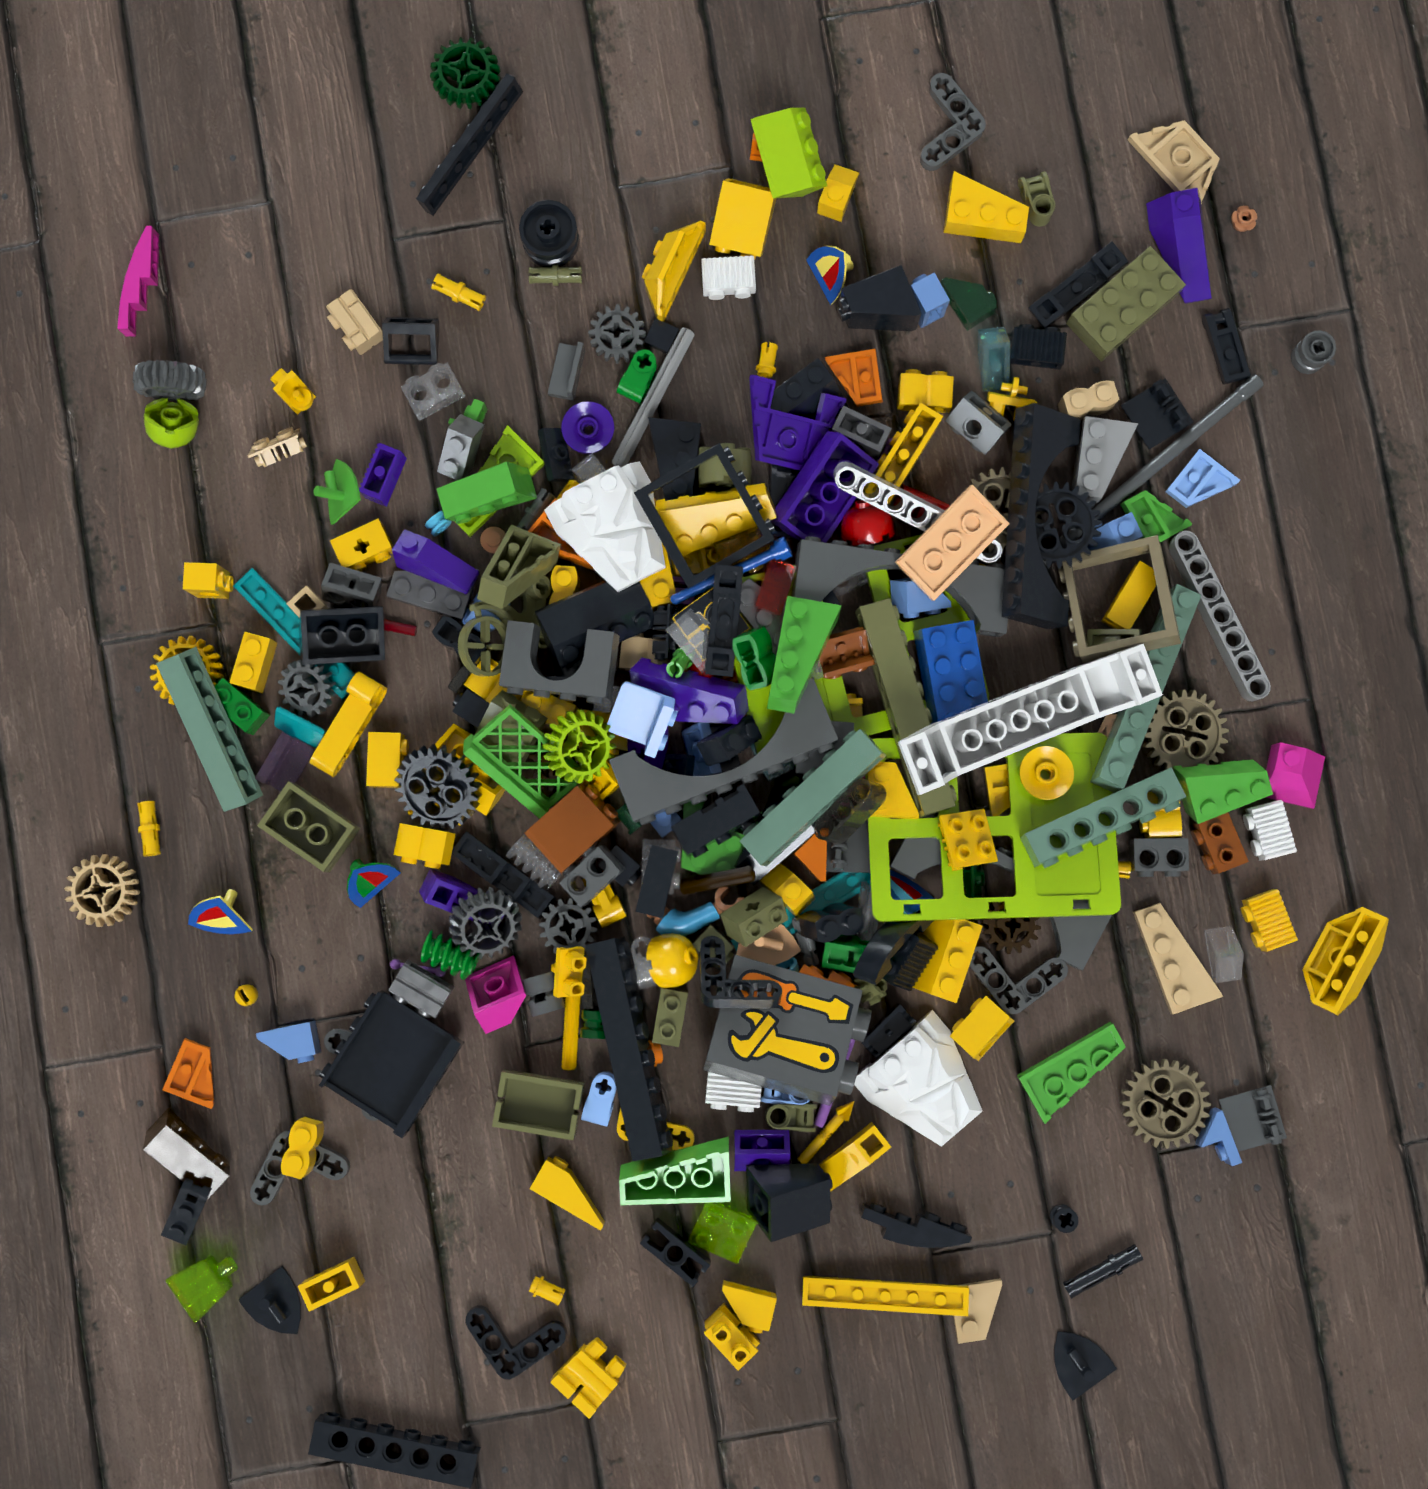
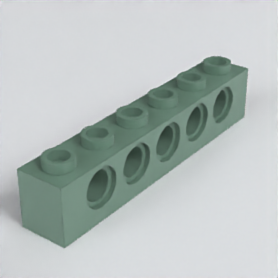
M1171 767L1029 831L1020 839L1034 867L1042 864L1044 868L1058 863L1057 857L1067 853L1068 857L1082 852V846L1091 842L1095 846L1108 840L1106 835L1116 831L1117 835L1132 829L1131 823L1140 820L1141 824H1144L1156 818L1155 813L1162 809L1166 813L1181 806L1179 802L1186 795ZM1148 792L1156 794L1158 797L1157 804H1153L1148 800ZM1123 803H1129L1133 806V815L1125 813ZM1099 814L1108 816L1110 820L1109 826H1104L1099 822ZM1075 825L1084 827L1086 831L1085 837L1076 835L1074 832ZM1050 836H1057L1061 840V848H1054L1050 844Z

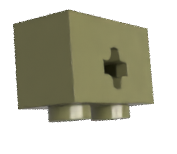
M764 887L720 913L727 936L745 947L788 920L782 897Z
M661 988L652 1043L679 1047L689 991Z

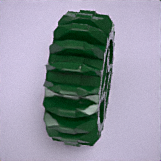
M460 37L457 44L450 40V47L448 48L441 45L440 50L442 54L434 53L436 62L431 63L430 67L433 72L430 73V78L434 82V90L439 92L438 95L442 100L446 99L448 105L451 106L456 102L457 108L461 109L463 104H467L468 109L471 110L472 103L476 102L481 107V99H489V92L493 93L496 88L495 84L500 82L498 74H500L501 69L497 64V56L492 55V49L489 46L484 48V43L481 40L475 44L472 37L469 38L467 43H464L463 38ZM473 58L484 64L486 70H481L479 66H475L472 61ZM445 76L457 81L458 88L447 83Z

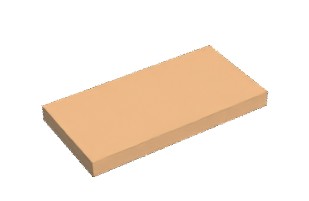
M970 485L895 563L931 601H935L1010 523L974 485Z

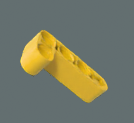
M360 671L353 676L348 684L346 691L349 693V696L310 759L311 765L332 777H335L344 765L387 693L385 686Z

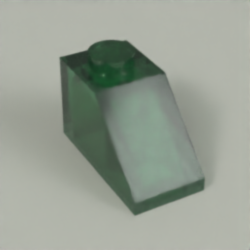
M947 277L941 280L940 283L950 299L949 305L967 331L994 314L997 308L996 298L990 290L986 291L983 285Z

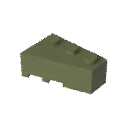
M511 525L481 577L477 599L503 609L556 566L561 544Z

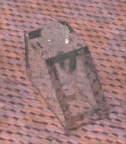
M690 608L665 630L703 674L706 671L710 631L706 627L709 621L700 611L694 613Z

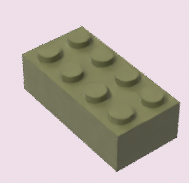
M1150 246L1073 312L1066 324L1102 362L1176 298L1186 284Z

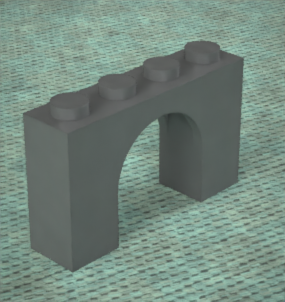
M508 620L499 686L506 688L507 693L523 695V691H532L533 696L549 698L550 694L560 695L559 699L576 701V697H584L587 703L603 704V700L611 701L620 638L618 634L610 631L587 629L584 657L580 668L567 679L553 681L547 679L541 673L537 663L541 627L535 623Z

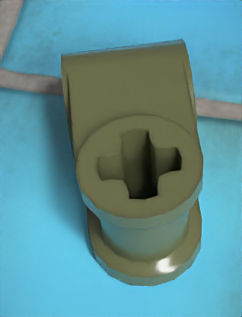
M1042 171L1038 176L1027 179L1020 177L1018 179V187L1024 204L1029 207L1028 219L1033 225L1038 227L1047 225L1055 209V201L1047 173ZM1036 208H1045L1047 213H1039Z
M806 1103L803 1105L770 1104L765 1109V1120L775 1129L816 1132V1127L814 1126L816 1103ZM777 1108L783 1109L784 1119L779 1123L772 1122L770 1119L771 1112Z

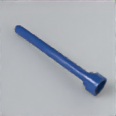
M783 536L774 540V544L770 545V549L734 566L743 567V573L770 560L776 559L777 561L782 559L783 561L793 555ZM714 576L691 589L687 587L673 594L670 597L671 602L679 604L713 588Z

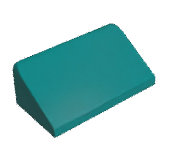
M280 706L275 710L274 725L276 728L317 748L327 730Z

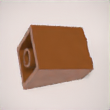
M586 782L577 785L525 832V835L560 873H563L572 864H577L583 858L582 855L591 846H596L621 822L617 817L618 813L615 808L610 804H605L599 797V791L593 785Z

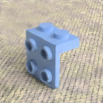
M624 682L621 685L607 725L611 726L608 732L646 745L644 755L655 758L657 751H663L666 745L668 735L664 733L667 726L672 727L678 713V711L674 710L675 699L639 685Z

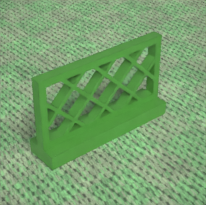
M511 704L475 735L471 733L464 740L463 754L539 819L549 811L550 807L578 784L574 780L567 782L558 776L557 779H541V769H549L548 765L550 763L541 762V752H549V750L541 746V742L545 744L549 743L550 740L545 738L544 733ZM511 715L518 721V728H502V721ZM486 735H499V745H487L482 739ZM502 735H518V745H502ZM521 735H534L538 739V745H521ZM502 752H518V762H506L502 758ZM521 752H538V762H522ZM563 757L569 767H579V764L571 757ZM522 769H538V779H526L522 776ZM541 785L557 786V792L548 798L541 792Z

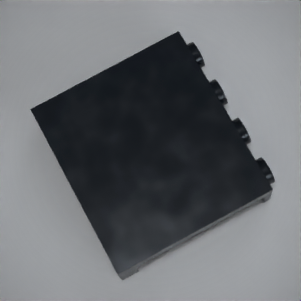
M381 990L377 994L372 993L364 1004V1007L367 1008L362 1017L357 1016L349 1028L352 1031L347 1041L343 1039L334 1052L337 1057L332 1064L327 1063L320 1073L319 1077L322 1078V1081L318 1086L328 1087L394 1129L393 1133L403 1138L409 1132L461 1049L464 1041Z

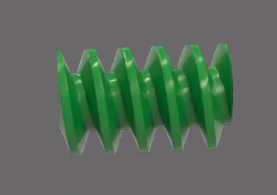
M432 929L423 944L421 962L426 963L431 958V967H436L441 962L440 969L443 972L451 966V975L455 976L461 971L460 978L465 980L476 968L480 959L478 958L479 953L470 957L471 949L462 952L460 944L453 947L451 937L443 943L442 933L435 939L432 938Z

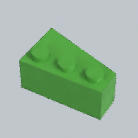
M510 462L501 463L437 488L445 519L455 521L456 524L469 522L475 516L490 514L499 509L537 499L529 468Z
M1254 760L1221 762L1218 765L1197 764V766L1193 767L1173 766L1174 773L1186 795L1182 799L1185 812L1197 824L1273 794L1267 771Z

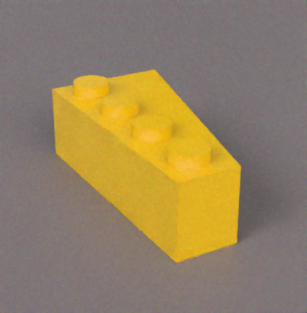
M765 483L746 486L745 488L750 497L755 494L763 509L759 510L763 520L769 518L771 521L777 518L775 506ZM730 488V491L717 493L716 491L705 492V495L689 497V495L680 496L678 499L667 501L665 499L655 500L656 509L683 556L757 526L736 488Z

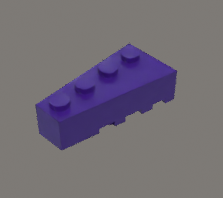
M643 657L629 670L631 683L675 699L674 710L678 711L675 721L738 724L749 710L746 685L713 676L710 679L698 675L699 672L691 670L683 671V674L678 678H675V674L671 677L666 671V663L662 665L651 662V659Z

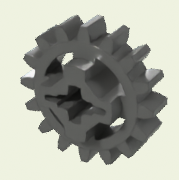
M616 304L614 311H611L606 306V314L603 315L597 312L598 321L591 320L590 322L594 328L588 332L589 337L594 338L590 341L591 347H597V356L604 353L606 362L611 357H614L616 364H619L621 357H624L625 361L629 362V354L635 355L638 352L637 347H644V342L641 340L646 338V331L641 330L645 327L644 322H637L639 314L635 312L630 315V307L628 306L624 311H620L619 304ZM623 319L628 321L632 326H627L623 322ZM612 320L609 324L603 326L606 322ZM616 331H621L619 338H614ZM601 340H603V342H608L612 346V349L606 347ZM627 343H631L629 346L622 349Z
M300 659L288 664V668L281 671L285 678L278 680V683L283 686V689L279 690L278 694L285 695L286 698L282 703L291 704L290 712L298 709L300 717L305 714L308 717H313L316 714L323 713L327 707L333 704L329 698L336 696V693L330 687L336 685V683L328 679L332 674L331 672H323L324 664L315 666V664L303 665Z
M569 898L568 904L559 899L558 907H555L553 904L548 905L551 912L550 914L543 912L542 916L546 918V922L539 923L540 927L545 928V932H542L540 937L548 938L545 946L554 945V954H556L557 948L560 947L573 948L582 946L586 951V942L595 941L590 936L591 932L598 931V928L592 927V923L597 918H590L588 915L592 909L587 908L584 910L578 904L574 905L573 898ZM569 909L576 910L584 918H574L571 916ZM559 913L560 919L557 925L551 927L553 917ZM566 919H568L569 923L575 924L571 935L567 931H562V926L565 925ZM586 927L583 939L578 942L577 935L580 929ZM559 935L565 938L568 946L560 944L554 937Z

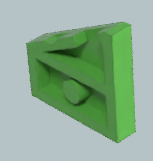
M1146 490L1120 504L1125 514L1133 513L1143 534L1141 539L1158 535L1161 543L1192 525L1188 519L1183 520L1175 515L1171 507L1165 503H1160L1155 496Z

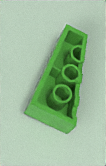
M787 596L767 709L795 713L810 677L838 621L842 605Z
M729 1136L675 1150L664 1156L622 1164L619 1177L620 1205L731 1202Z

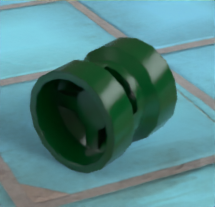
M582 1009L581 1018L585 1023L580 1029V1037L606 1039L600 1011Z

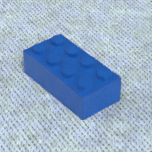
M974 620L913 631L926 707H928L932 716V723L930 725L988 702Z

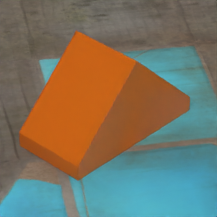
M821 827L794 853V856L819 882H826L827 827Z

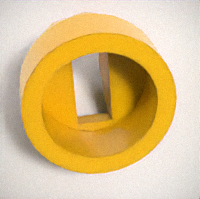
M250 984L241 985L235 991V1000L241 1006H250L258 998L257 989ZM242 989L247 998L249 999L248 1002L245 1001L242 994L240 993Z

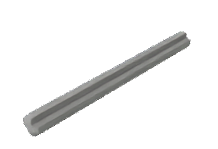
M682 327L676 336L612 459L614 466L619 465L621 468L629 463L649 424L648 417H653L694 338V333L690 329Z

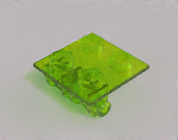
M719 1202L704 1203L702 1212L688 1242L738 1264L758 1221L752 1219L751 1215L738 1213L737 1208L734 1210L730 1209V1205L725 1207L724 1204Z

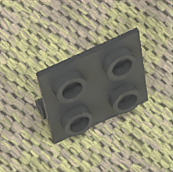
M837 815L835 819H828L826 872L870 873L867 820L846 819V816Z
M1271 1085L1218 1099L1238 1152L1268 1143L1272 1145L1280 1144L1282 1139L1287 1138Z

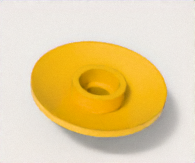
M1041 746L1031 750L1023 758L1019 775L1023 787L1032 796L1043 800H1053L1061 797L1070 789L1074 780V768L1071 760L1063 751L1051 746ZM1047 771L1049 779H1043L1040 772Z

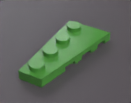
M1109 1022L1018 1074L1017 1077L1040 1119L1046 1124L1056 1110L1065 1106L1070 1101L1069 1098L1077 1090L1086 1086L1090 1082L1089 1079L1098 1070L1101 1071L1126 1046L1114 1024Z

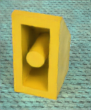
M835 164L827 178V186L824 187L819 199L817 214L842 222L859 172Z
M781 863L760 880L768 890L782 897L784 906L795 917L815 900L813 892Z
M723 1280L722 1291L741 1324L747 1326L746 1329L754 1333H762L763 1330L769 1332L777 1301L776 1293Z

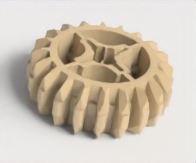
M102 854L100 858L97 855H92L90 861L87 859L81 860L82 868L78 866L72 868L76 876L67 877L68 881L73 882L72 886L64 888L65 891H71L72 895L66 897L65 900L67 902H74L69 910L71 912L79 910L76 918L78 920L86 918L85 923L87 925H92L95 922L96 927H103L105 923L107 926H113L115 920L118 922L124 921L123 913L126 915L132 913L128 905H137L138 903L135 899H132V896L140 894V890H133V885L139 884L140 881L130 878L135 874V871L133 869L126 871L128 867L126 861L119 863V857L113 856L110 859L108 854ZM103 868L112 871L120 882H110L108 876L104 874ZM93 873L91 885L84 890L87 879ZM101 886L112 887L107 889L106 893H103L104 895L93 894L98 892L99 888H102ZM121 891L117 904L112 908L115 894ZM86 899H94L98 907H101L102 913L92 909Z

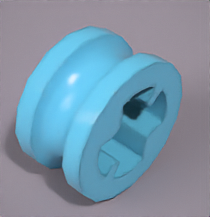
M440 511L426 522L425 527L432 529L431 534L437 536L444 532L452 521L445 519L443 511Z

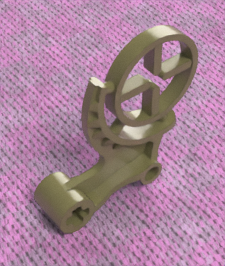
M543 576L519 595L523 600L522 613H518L509 605L503 609L483 601L470 605L469 610L474 611L475 618L469 620L463 626L458 638L459 656L467 670L481 677L494 676L501 673L502 658L493 670L490 669L489 650L504 651L508 620L535 623L539 626L535 611L546 605V598L552 590L549 578ZM481 610L495 614L500 620L491 616H482ZM480 622V640L482 643L468 642L470 631ZM491 624L499 632L503 644L486 645L487 650L481 651V669H479L472 662L468 649H483L485 647L484 642L490 641ZM541 630L538 649L547 647Z

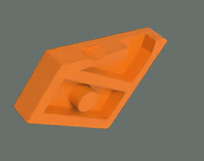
M876 349L825 357L826 363L857 407L883 403Z
M185 1038L162 1090L212 1109L214 1106L211 1048Z

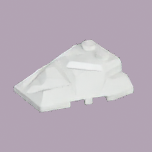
M640 461L629 463L621 468L619 465L614 466L565 491L562 498L554 501L544 510L556 534L562 540H565L581 558L583 557L617 592L666 568L662 542L634 494L637 490L651 483ZM653 492V493H651V494L649 495V497H650L651 501L653 502V504H654V506H655L654 492Z
M931 1010L912 1027L913 1029L879 1059L874 1063L870 1062L859 1071L854 1085L867 1101L942 1147L982 1112V1108L955 1042L950 1037L951 1031L937 1014Z

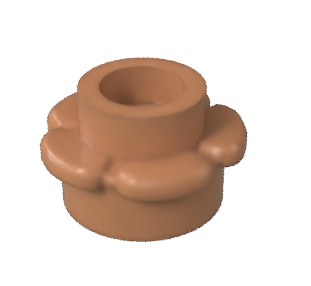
M1248 206L1238 207L1237 211H1234L1231 216L1233 227L1240 232L1252 230L1256 226L1255 221L1257 220L1255 210L1249 209Z

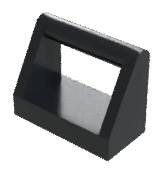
M386 317L382 323L385 364L438 365L439 319ZM392 334L430 335L431 354H392Z

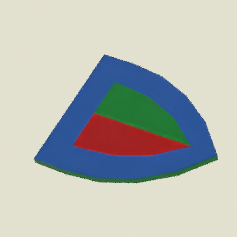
M356 859L350 866L351 872L347 880L348 897L356 906L361 908L401 872L387 863L364 864L361 859Z

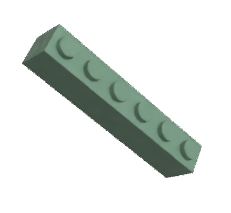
M197 647L156 663L223 811L246 805L263 796Z
M859 729L857 732L853 730L847 734L842 740L844 744L837 751L832 749L823 757L824 763L817 769L815 767L810 769L802 777L804 781L797 788L793 786L782 796L784 800L778 806L774 804L763 813V820L757 825L753 823L743 832L744 837L740 842L761 866H768L886 757V754L863 730Z

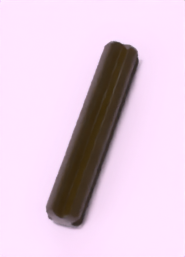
M752 866L694 876L681 879L679 889L685 895L753 882L756 874Z

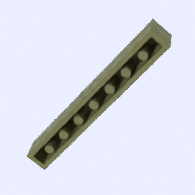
M890 598L860 606L855 611L859 627L863 626L866 630L869 652L875 661V665H872L873 673L911 794L919 812V818L956 806L954 801L957 800L954 787L947 782L941 787L917 795L898 745V741L932 723L930 710L928 707H924L922 697H924L922 685L919 681L916 682L914 671H916L914 659L912 656H908L905 647L908 645L906 634L903 630L900 631L897 622L899 620L898 609L896 605H892Z

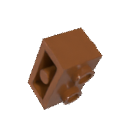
M1228 812L1200 824H1191L1193 827L1191 831L1192 838L1197 846L1200 845L1204 855L1201 858L1207 871L1210 870L1212 874H1219L1249 862Z

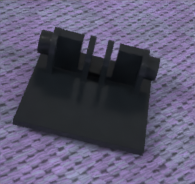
M1166 378L1158 380L1152 387L1121 405L1132 423H1138L1136 431L1149 450L1194 423Z
M671 604L657 606V611H654L653 625H666L653 627L654 631L666 632V635H653V639L666 640L653 641L652 654L655 655L654 660L663 661L665 658L672 660L675 650L682 647L687 640L672 620V617L682 609Z

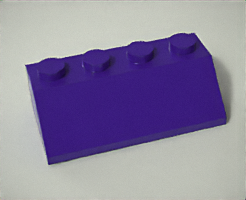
M827 431L776 506L777 518L771 520V522L798 541H801V539L805 540V537H818L821 539V542L827 543L857 498L837 486L833 475L834 468L837 464L847 461L873 474L879 464L842 433ZM845 470L840 474L839 479L843 482H848L853 478L854 474L852 471Z

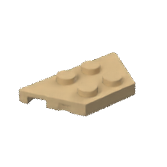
M1185 120L1172 123L1168 127L1160 126L1153 128L1149 132L1142 134L1133 133L1129 136L1128 141L1175 192L1198 188L1202 204L1220 158Z

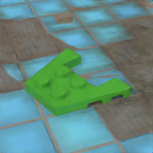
M691 801L685 803L683 819L700 809L702 810L705 801L692 805ZM732 832L730 833L731 839L720 845L717 842L708 845L709 851L697 858H694L693 855L686 857L682 849L681 868L699 875L736 869L734 866L744 847L740 842L744 835Z

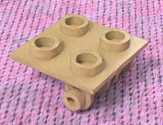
M289 427L278 432L275 439L269 440L268 437L254 442L248 458L258 455L254 457L257 466L263 465L267 467L277 462L271 449H273L278 461H281L277 446L280 445L284 456L289 458L284 443L291 456L303 452V448L307 447L304 437L298 438L301 432L300 428L294 430L293 427Z

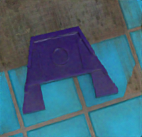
M750 375L755 460L801 471L828 429L832 428L836 421L835 416L839 409L845 405L846 398L821 393L816 418L813 420L771 409L776 380Z

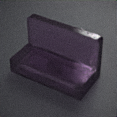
M282 732L255 779L282 791L288 781L293 783L298 781L315 749L295 737Z

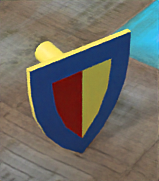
M823 246L812 252L806 261L831 305L841 294L846 280V272L852 270L854 265L850 256L845 251L834 246Z
M232 889L227 891L224 899L220 895L200 901L189 914L188 925L201 930L219 934H240L253 930L232 908L238 895Z

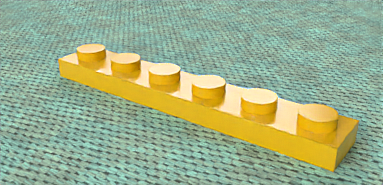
M804 1276L802 1305L968 1316L969 1286Z

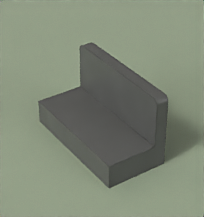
M578 342L577 346L559 343L548 396L574 401L586 352L583 342Z

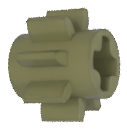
M858 978L854 979L855 988L863 990L860 1000L862 1003L869 1001L871 1005H874L887 995L885 992L887 990V983L883 978L877 985Z

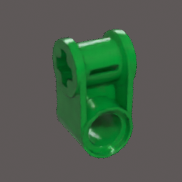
M643 349L635 353L616 393L639 404L644 400L657 369L656 357L650 350ZM646 359L649 360L650 367L645 366L644 369H642L640 367V362L644 363Z

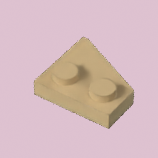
M1000 1278L958 1285L969 1286L968 1316H953L958 1344L986 1340L1002 1288V1280Z

